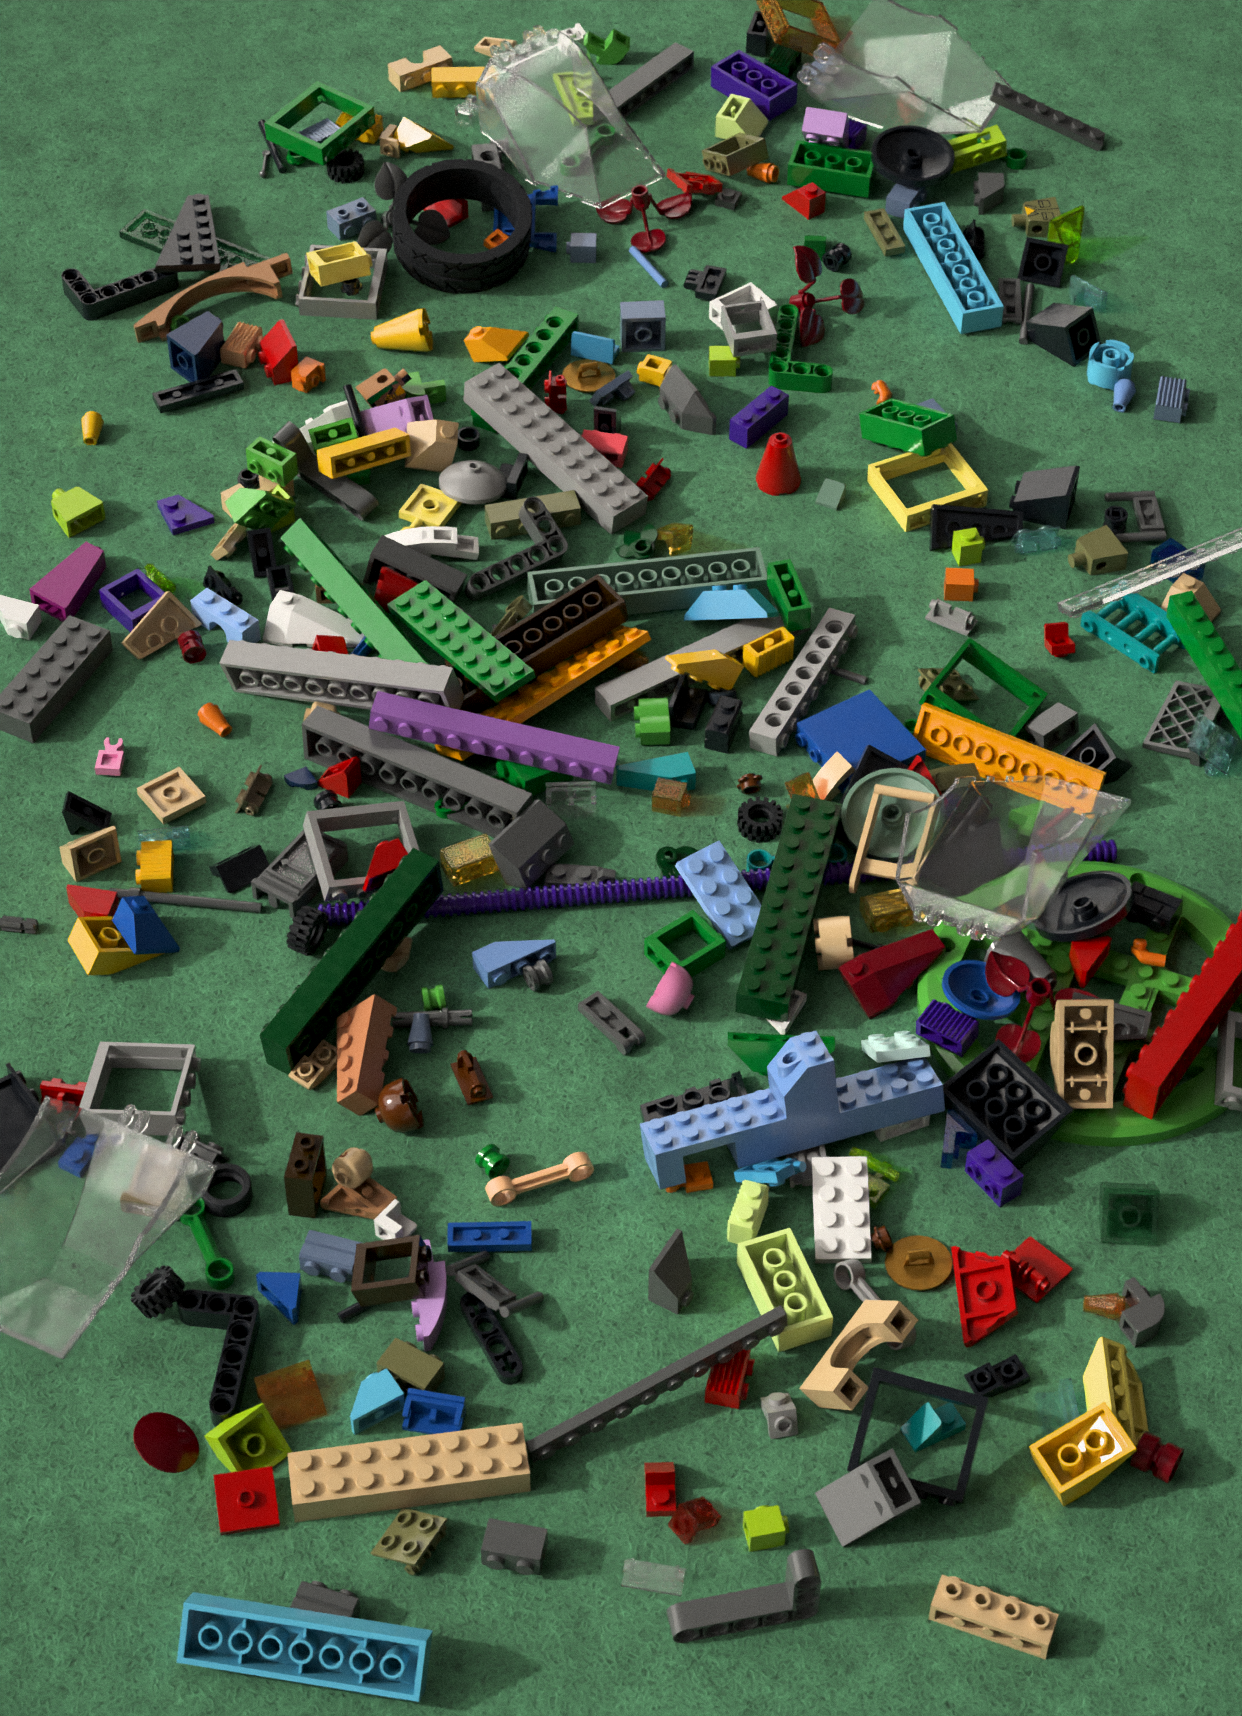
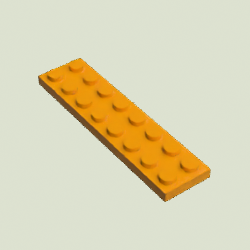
M926 702L922 704L913 736L926 749V756L949 765L975 763L980 777L1063 810L1075 808L1073 814L1089 820L1092 818L1106 772Z

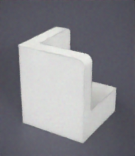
M396 1199L374 1219L375 1235L382 1240L407 1237L417 1229L416 1223L401 1214L400 1202Z

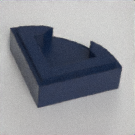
M306 766L284 775L285 782L291 787L305 788V790L318 788L316 779Z

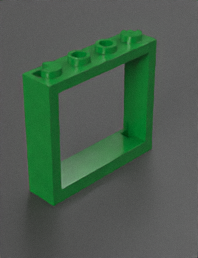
M316 81L268 119L264 125L266 140L324 166L371 128L376 121L374 106ZM322 102L354 116L321 144L290 130L292 126Z
M969 637L927 688L919 704L922 705L926 702L992 728L939 690L964 659L1029 706L1008 734L1016 737L1040 707L1048 693Z

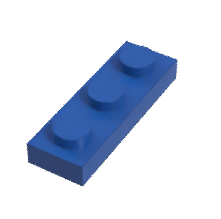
M531 1221L448 1223V1252L532 1251Z

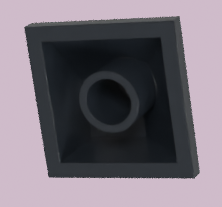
M1026 237L1017 279L1059 288L1069 245Z
M1096 723L1060 754L1106 772L1103 785L1117 781L1132 767L1122 748Z

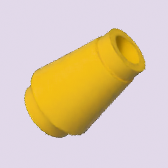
M89 411L81 419L83 442L86 445H96L104 420L98 412Z

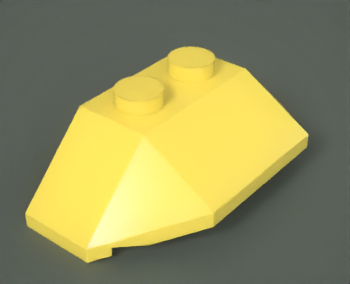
M1101 1337L1096 1343L1083 1375L1087 1412L1105 1402L1136 1447L1144 1432L1148 1431L1142 1382L1133 1363L1126 1356L1128 1352L1125 1346Z

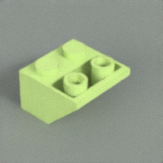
M730 94L716 115L715 137L727 139L740 132L760 137L768 124V119L750 98Z

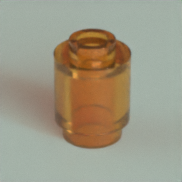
M634 650L612 666L618 668L619 671L631 672L642 665L648 664L649 657L646 656L645 651Z

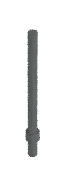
M130 887L129 890L109 889V891L117 892L118 899H122V897L145 896L148 902L261 913L262 903L148 892L134 887Z

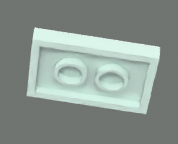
M898 1031L892 1037H884V1034H872L868 1036L867 1040H861L862 1051L877 1063L930 1056V1046L916 1035L910 1034V1031Z

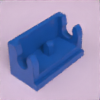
M408 1388L402 1417H404L402 1430L430 1435L461 1431L466 1415L465 1397Z

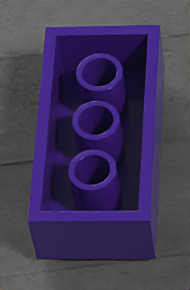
M741 50L734 52L711 66L712 88L727 97L730 94L750 98L768 121L797 104V83Z

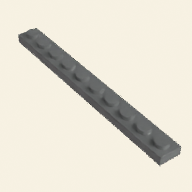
M780 1305L525 1442L533 1463L538 1460L544 1461L551 1458L557 1450L564 1446L570 1447L577 1444L581 1437L590 1432L596 1433L607 1426V1423L616 1418L622 1419L627 1417L636 1407L642 1404L648 1405L653 1403L660 1394L668 1390H677L686 1380L692 1377L698 1378L703 1376L710 1367L718 1363H727L736 1353L744 1349H753L759 1344L760 1340L768 1336L774 1337L780 1334L787 1326L786 1312Z

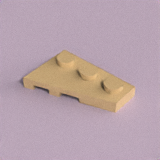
M166 591L121 644L139 660L174 639L179 638L183 632L192 630L202 625V623L170 591Z

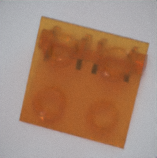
M309 1359L254 1378L258 1398L261 1399L262 1404H264L280 1431L327 1415Z

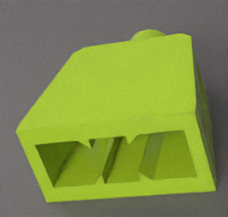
M74 487L66 492L62 488H58L52 494L53 516L69 538L106 519L103 502L80 487Z

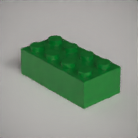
M797 140L788 163L787 185L803 187L813 182L823 191L868 198L877 170L872 163L871 152Z
M893 398L859 413L863 439L870 440L872 443H881L890 448H899L904 452H913L922 457L931 455L937 449L946 448L948 444L957 440L954 414Z

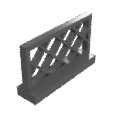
M1176 680L1143 742V748L1190 758V764L1200 766L1226 715L1211 689L1207 686ZM1179 689L1190 692L1181 697L1177 694ZM1205 695L1213 696L1212 699L1202 701L1200 697ZM1195 699L1197 704L1189 707L1185 705V702ZM1176 705H1179L1182 708L1172 713L1169 710L1170 707H1174ZM1201 709L1205 713L1197 717H1194L1192 714L1193 712L1199 711ZM1184 715L1188 716L1189 720L1180 723L1176 719ZM1170 720L1174 724L1166 728L1161 726V723ZM1193 725L1196 727V730L1186 733L1184 728ZM1179 731L1181 734L1172 739L1168 736V734ZM1159 737L1165 739V741L1160 743L1152 742L1153 739ZM1184 741L1188 744L1187 749L1176 747V744Z

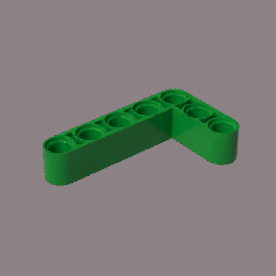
M793 304L780 306L775 329L777 332L776 351H771L768 384L782 390L812 393L829 392L832 388L833 369L829 365L792 361L798 327V308Z

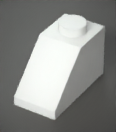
M0 595V620L7 634L15 638L30 640L42 622L39 605Z

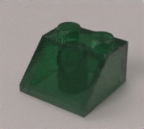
M1100 1182V1242L1157 1245L1160 1194L1158 1187L1154 1184Z

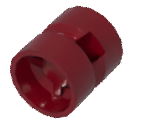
M1145 1431L1136 1446L1137 1451L1132 1456L1130 1466L1145 1473L1151 1470L1153 1477L1169 1484L1178 1469L1184 1449L1171 1442L1163 1444L1160 1437Z

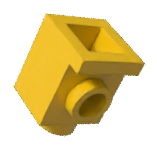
M648 354L637 367L639 381L659 386L660 389L668 367L672 366V361Z

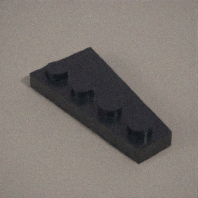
M932 504L929 551L952 547L954 531L975 527L979 535L983 536L985 542L1021 536L1023 534V512Z
M738 1071L732 1073L729 1079L721 1081L718 1078L709 1081V1086L696 1089L694 1086L685 1089L682 1095L675 1097L671 1094L641 1104L640 1113L644 1123L681 1111H688L707 1104L725 1101L732 1097L747 1095L741 1072Z

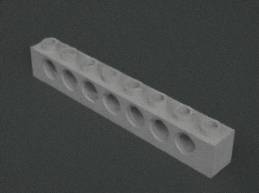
M833 608L827 610L749 730L750 748L777 756L781 749L787 746L789 736L797 730V723L802 716H806L812 700L815 701L817 699L819 689L827 683L831 669H836L840 656L846 653L851 639H855L858 632L856 615Z

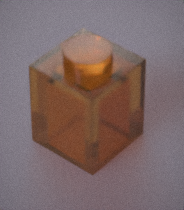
M658 777L652 793V811L681 817L683 808H688L691 795L687 793V783Z

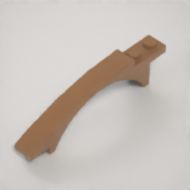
M287 253L249 267H246L245 263L242 262L211 275L177 293L134 324L138 343L158 336L161 341L167 340L166 334L171 332L170 324L175 315L181 316L195 304L213 296L232 292H253L275 299L282 298L279 279L293 274L290 257Z

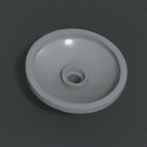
M465 460L451 464L441 472L439 487L447 497L455 501L467 504H484L495 501L505 494L507 478L501 470L492 464L477 460Z

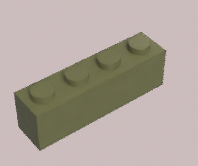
M574 490L535 496L542 500L558 528L581 525V507ZM527 498L485 505V522L491 540L528 534L519 519V511ZM527 508L529 512L535 513L534 510Z

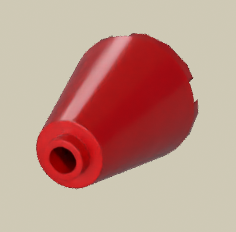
M782 432L770 436L756 473L758 488L766 494L779 496V493L792 494L801 484V475L792 439L789 435Z
M382 566L374 598L387 613H391L387 604L419 583L388 567Z

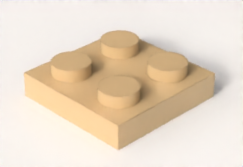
M180 767L137 788L138 796L163 825L206 803V796Z

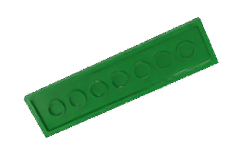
M426 580L387 604L389 611L496 703L536 678L535 672L531 667Z

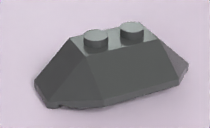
M676 364L668 367L660 385V397L658 398L660 408L662 410L665 409L673 423L676 422L683 430L708 435L716 434V416L709 410L700 392Z

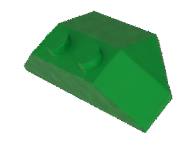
M728 1032V1046L753 1072L768 1076V1064L790 1037L798 1035ZM820 1036L831 1054L835 1050V1036Z

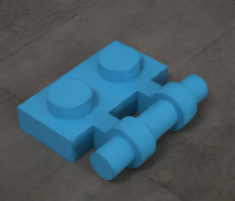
M773 1158L744 1166L734 1171L736 1182L749 1180L760 1184L769 1183V1186H779L784 1184L785 1179L790 1176L796 1175L798 1172H805L806 1163L795 1158H787L783 1161Z

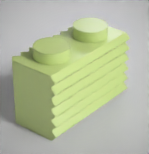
M749 1180L742 1181L739 1194H737L736 1202L728 1220L727 1240L729 1242L738 1244L757 1237L769 1201V1187L767 1185Z

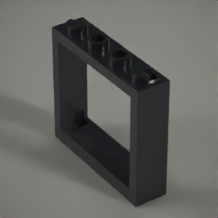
M874 1367L847 1468L848 1473L861 1466L859 1462L880 1384L976 1409L956 1491L908 1478L918 1498L927 1500V1496L931 1495L938 1497V1503L946 1506L956 1507V1503L963 1504L989 1398Z

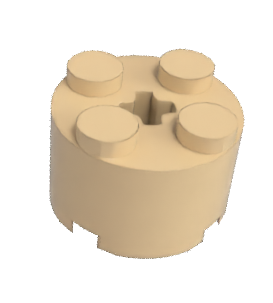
M837 916L813 919L814 933L820 934V936H815L816 954L822 953V955H817L819 971L839 969L838 967L852 960L854 952L850 917Z

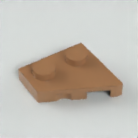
M369 1177L356 1188H347L338 1184L320 1200L321 1208L325 1210L375 1219L394 1199L397 1200V1196Z

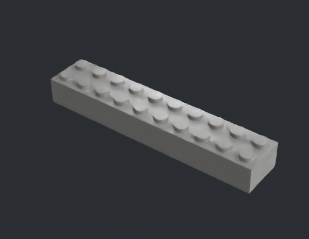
M500 363L465 382L464 402L520 453L528 454V460L563 492L574 490L580 507L611 535L646 514L648 495Z
M229 640L220 660V665L233 691L239 693L308 702L319 701L332 705L369 710L372 709L377 691L460 710L465 698L454 669L446 665L436 666L422 662H404L398 659L388 660L356 654L347 655L333 651H315L310 648L299 649L290 646H275L268 643H251L245 640Z

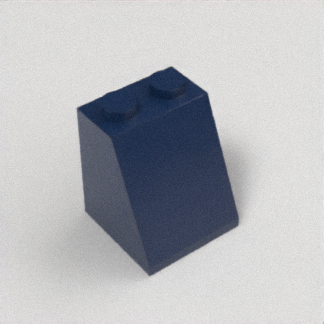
M209 311L166 334L171 369L187 381L193 382L210 377L221 362L220 348L225 342L223 322Z

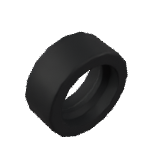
M230 1163L215 1165L202 1175L199 1182L200 1197L205 1202L206 1211L214 1216L223 1218L236 1216L244 1212L251 1203L253 1194L250 1176L245 1169L238 1165ZM225 1181L236 1182L242 1186V1191L231 1199H216L209 1192L214 1185Z

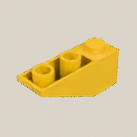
M716 649L667 655L665 658L672 664L671 669L682 675L685 672L690 673L689 676L700 683L706 680L709 686L718 691L721 688L726 690L732 689L744 668V665L735 658Z

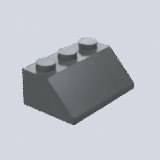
M536 799L488 845L505 884L527 889L574 845V841L567 824L541 800Z

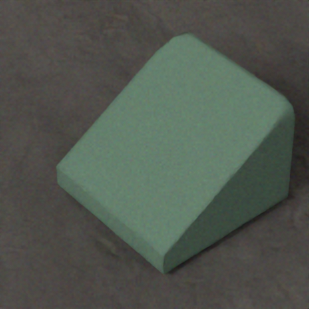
M826 478L815 504L837 510L845 498L846 485Z

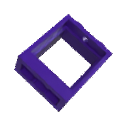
M138 568L99 589L102 607L129 632L135 628L165 593ZM140 588L152 601L131 612L119 599Z

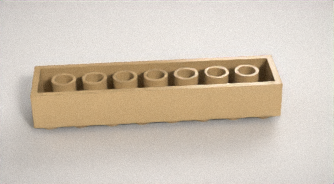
M522 1423L287 1453L295 1522L531 1491L530 1470Z

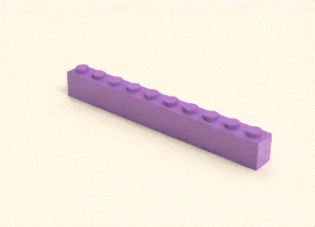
M377 691L370 712L369 729L610 785L620 749L618 746L380 691Z

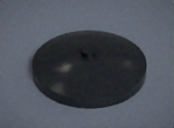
M904 125L889 128L876 137L872 145L871 160L875 169L883 177L894 183L909 187H927L942 182L950 175L954 165L955 154L951 144L940 134L924 127Z
M1091 871L1078 874L1057 883L1037 900L1032 910V921L1037 932L1042 937L1051 941L1072 942L1087 939L1101 934L1118 924L1133 907L1135 894L1130 881L1120 873L1113 871Z

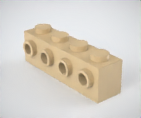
M941 1575L931 1603L929 1620L1046 1659L1059 1614L1043 1606L1036 1607L1024 1603L1021 1599L1014 1596L1007 1597L995 1593L988 1587L971 1585L958 1577Z

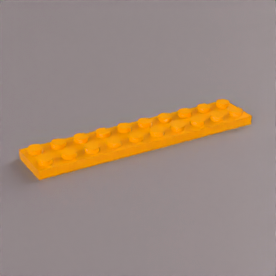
M620 625L607 636L600 637L593 642V645L579 650L571 659L558 663L555 669L539 675L535 682L520 687L516 694L503 698L497 706L484 710L480 715L521 724L650 641V635L648 631ZM434 745L438 754L461 761L474 754L442 745Z

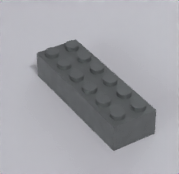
M69 615L1 692L0 730L34 743L113 651L110 630Z

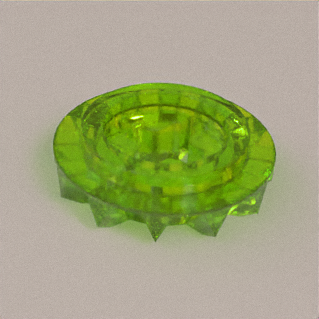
M147 564L144 567L147 571L145 573L147 577L163 591H170L171 593L175 591V584L153 564Z

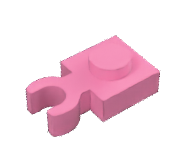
M106 738L104 740L105 750H99L95 765L96 775L121 776L125 759L123 739L119 738L116 745H111L110 738Z

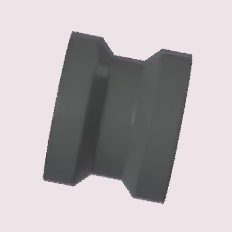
M545 960L537 961L534 966L528 965L523 967L524 979L532 991L538 990L540 985L553 983L552 972Z

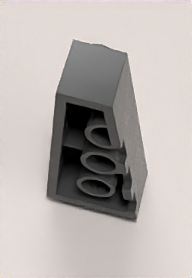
M382 535L370 554L363 583L369 585L372 582L378 583L381 568L384 566L419 584L424 580L428 581L450 601L455 603L464 587L467 574Z

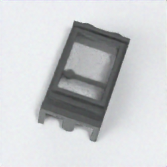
M304 829L258 878H254L251 881L254 899L257 900L264 892L268 893L269 904L272 907L277 908L280 905V900L289 904L291 918L296 917L297 911H301V907L308 905L321 891ZM321 832L334 877L348 862L347 844L340 839H335Z

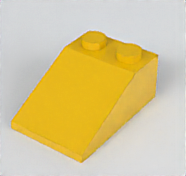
M114 916L78 917L68 938V942L88 975H111L164 953L134 955L113 923L112 919Z
M1105 1402L1029 1446L1033 1461L1063 1506L1088 1493L1137 1451Z

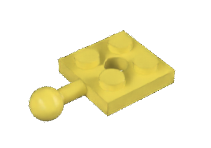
M420 484L399 510V518L412 522L409 527H404L401 530L421 526L444 527L459 508L461 502L447 497L439 489Z

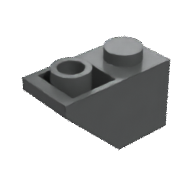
M978 173V181H974L973 194H975L974 207H978V215L985 214L1003 202V173Z

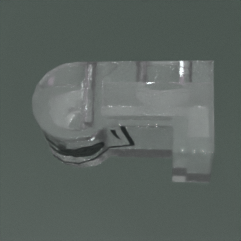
M468 94L465 102L455 107V125L472 129L485 111L486 99ZM469 117V122H465L462 119Z

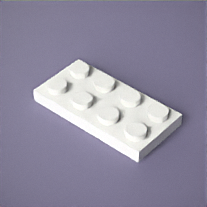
M867 1156L812 1157L815 1263H839L850 1259H856L861 1263H871Z

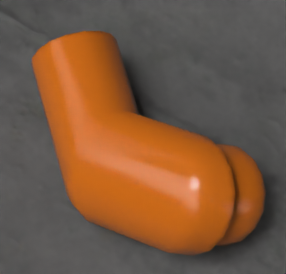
M877 380V382L872 384L871 389L875 390L874 393L880 394L876 405L892 397V393L885 381Z
M1134 939L1131 953L1142 964L1164 968L1166 955L1149 952L1146 949L1147 941L1145 939Z

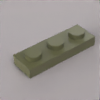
M885 209L864 212V220L884 256L905 253L906 246Z

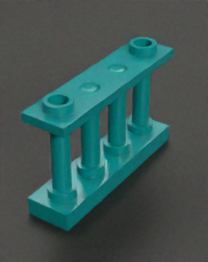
M1120 582L1116 583L1112 588L1110 603L1095 614L1086 607L1082 611L1081 627L1154 674L1158 670L1160 655L1173 644L1178 645L1184 650L1186 649L1167 619V612ZM1117 609H1121L1129 614L1115 626L1105 620ZM1136 620L1147 626L1134 637L1123 632ZM1155 632L1166 638L1152 650L1142 644L1143 641Z

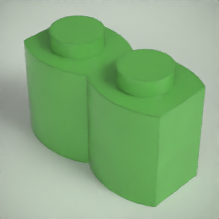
M668 698L638 699V706H634V721H639V723H635V738H640L641 745L670 744Z

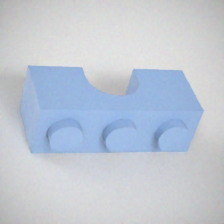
M206 588L190 600L192 614L202 623L201 626L210 631L215 626L220 625L226 634L227 642L229 640H245L257 643L261 640L259 620L212 590Z

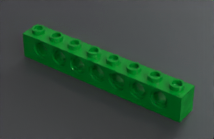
M555 306L550 314L548 313L545 316L541 325L535 328L532 336L526 339L523 347L514 354L510 363L504 367L531 390L571 341L572 333L579 331V314ZM471 408L474 426L497 433L492 426Z

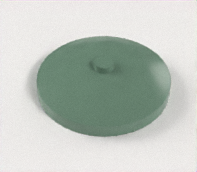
M902 768L881 769L861 778L849 790L842 806V825L850 844L858 850L875 784L933 793L940 797L934 785L919 773ZM883 795L866 857L885 862H900L913 858L928 803ZM941 798L927 849L936 840L942 828L943 806Z

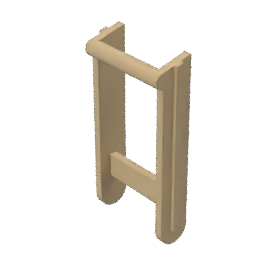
M875 784L849 879V893H856L861 874L907 882L904 902L911 903L917 887L940 797L933 793ZM883 795L928 803L912 866L866 858Z

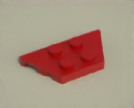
M667 168L666 177L674 182L678 188H681L683 192L704 193L708 195L722 192L723 184L712 175L688 171L686 173H676L674 169Z
M952 1246L951 1251L963 1342L965 1347L968 1348L1019 1314L1012 1264L1009 1258L989 1256L979 1251L971 1253L961 1250L960 1247Z

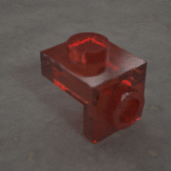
M702 1496L680 1503L668 1526L686 1545L692 1542L698 1531L716 1526L722 1516Z

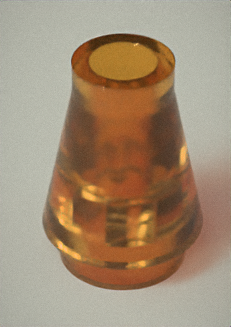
M1119 1293L1085 1295L1083 1312H1090L1116 1321L1117 1318H1121V1313L1125 1310L1126 1297L1119 1296Z

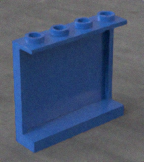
M870 689L797 723L795 735L797 744L800 747H804L812 761L818 763L821 767L838 752L856 769L867 745L877 748L906 765L912 763L917 755L925 763L926 749ZM853 773L838 786L841 793L844 794Z

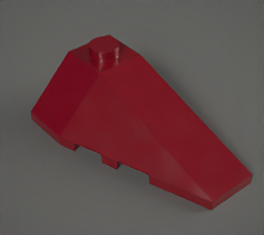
M930 929L860 954L838 968L844 984L870 1020L893 1007L898 1001L899 995L906 988L909 990L914 984L915 978L922 971H926L946 950V947L934 930Z

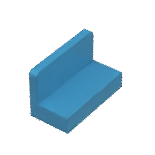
M577 331L572 333V356L609 364L614 363L619 354L620 347L615 345L614 339Z

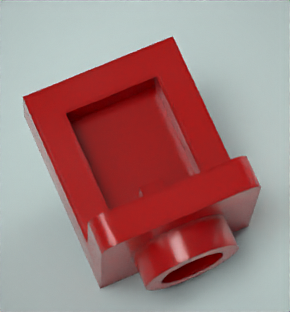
M1067 622L1044 625V646L1055 657H1066L1069 653H1075V643L1069 637V625Z

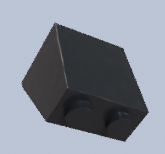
M1052 303L1026 322L1031 342L1073 367L1089 356L1090 349L1095 343L1100 342L1099 345L1101 344L1093 307Z
M1075 465L1024 472L1021 481L1017 480L1014 490L1016 496H1011L1009 509L1022 511L1023 521L1066 530L1076 498L1080 466Z

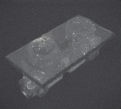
M627 1558L624 1562L622 1586L681 1596L686 1568H681L679 1565L675 1567Z

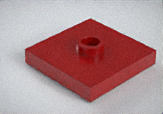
M272 1466L213 1475L220 1535L280 1526Z

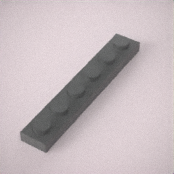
M995 82L992 87L990 101L1096 151H1100L1102 148L1105 133L1099 129L1093 128L1061 111H1057L1025 94L1012 90L1006 85Z

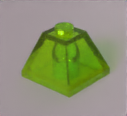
M1083 205L1055 217L1049 222L1047 241L1069 245L1065 265L1075 262L1079 257L1085 210Z

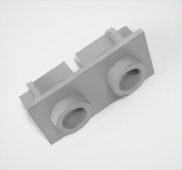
M932 599L929 604L931 610L925 619L968 636L978 622L975 619L976 617L972 615V612H967L958 607L951 610L952 605L940 599Z

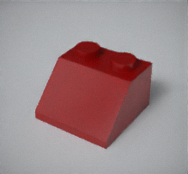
M281 319L260 341L261 351L258 352V359L261 365L264 364L266 377L271 378L274 386L291 382V370L298 365L297 345L284 319Z

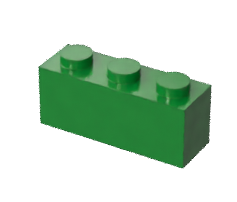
M791 559L768 563L767 586L785 628L789 632L810 628L811 605Z

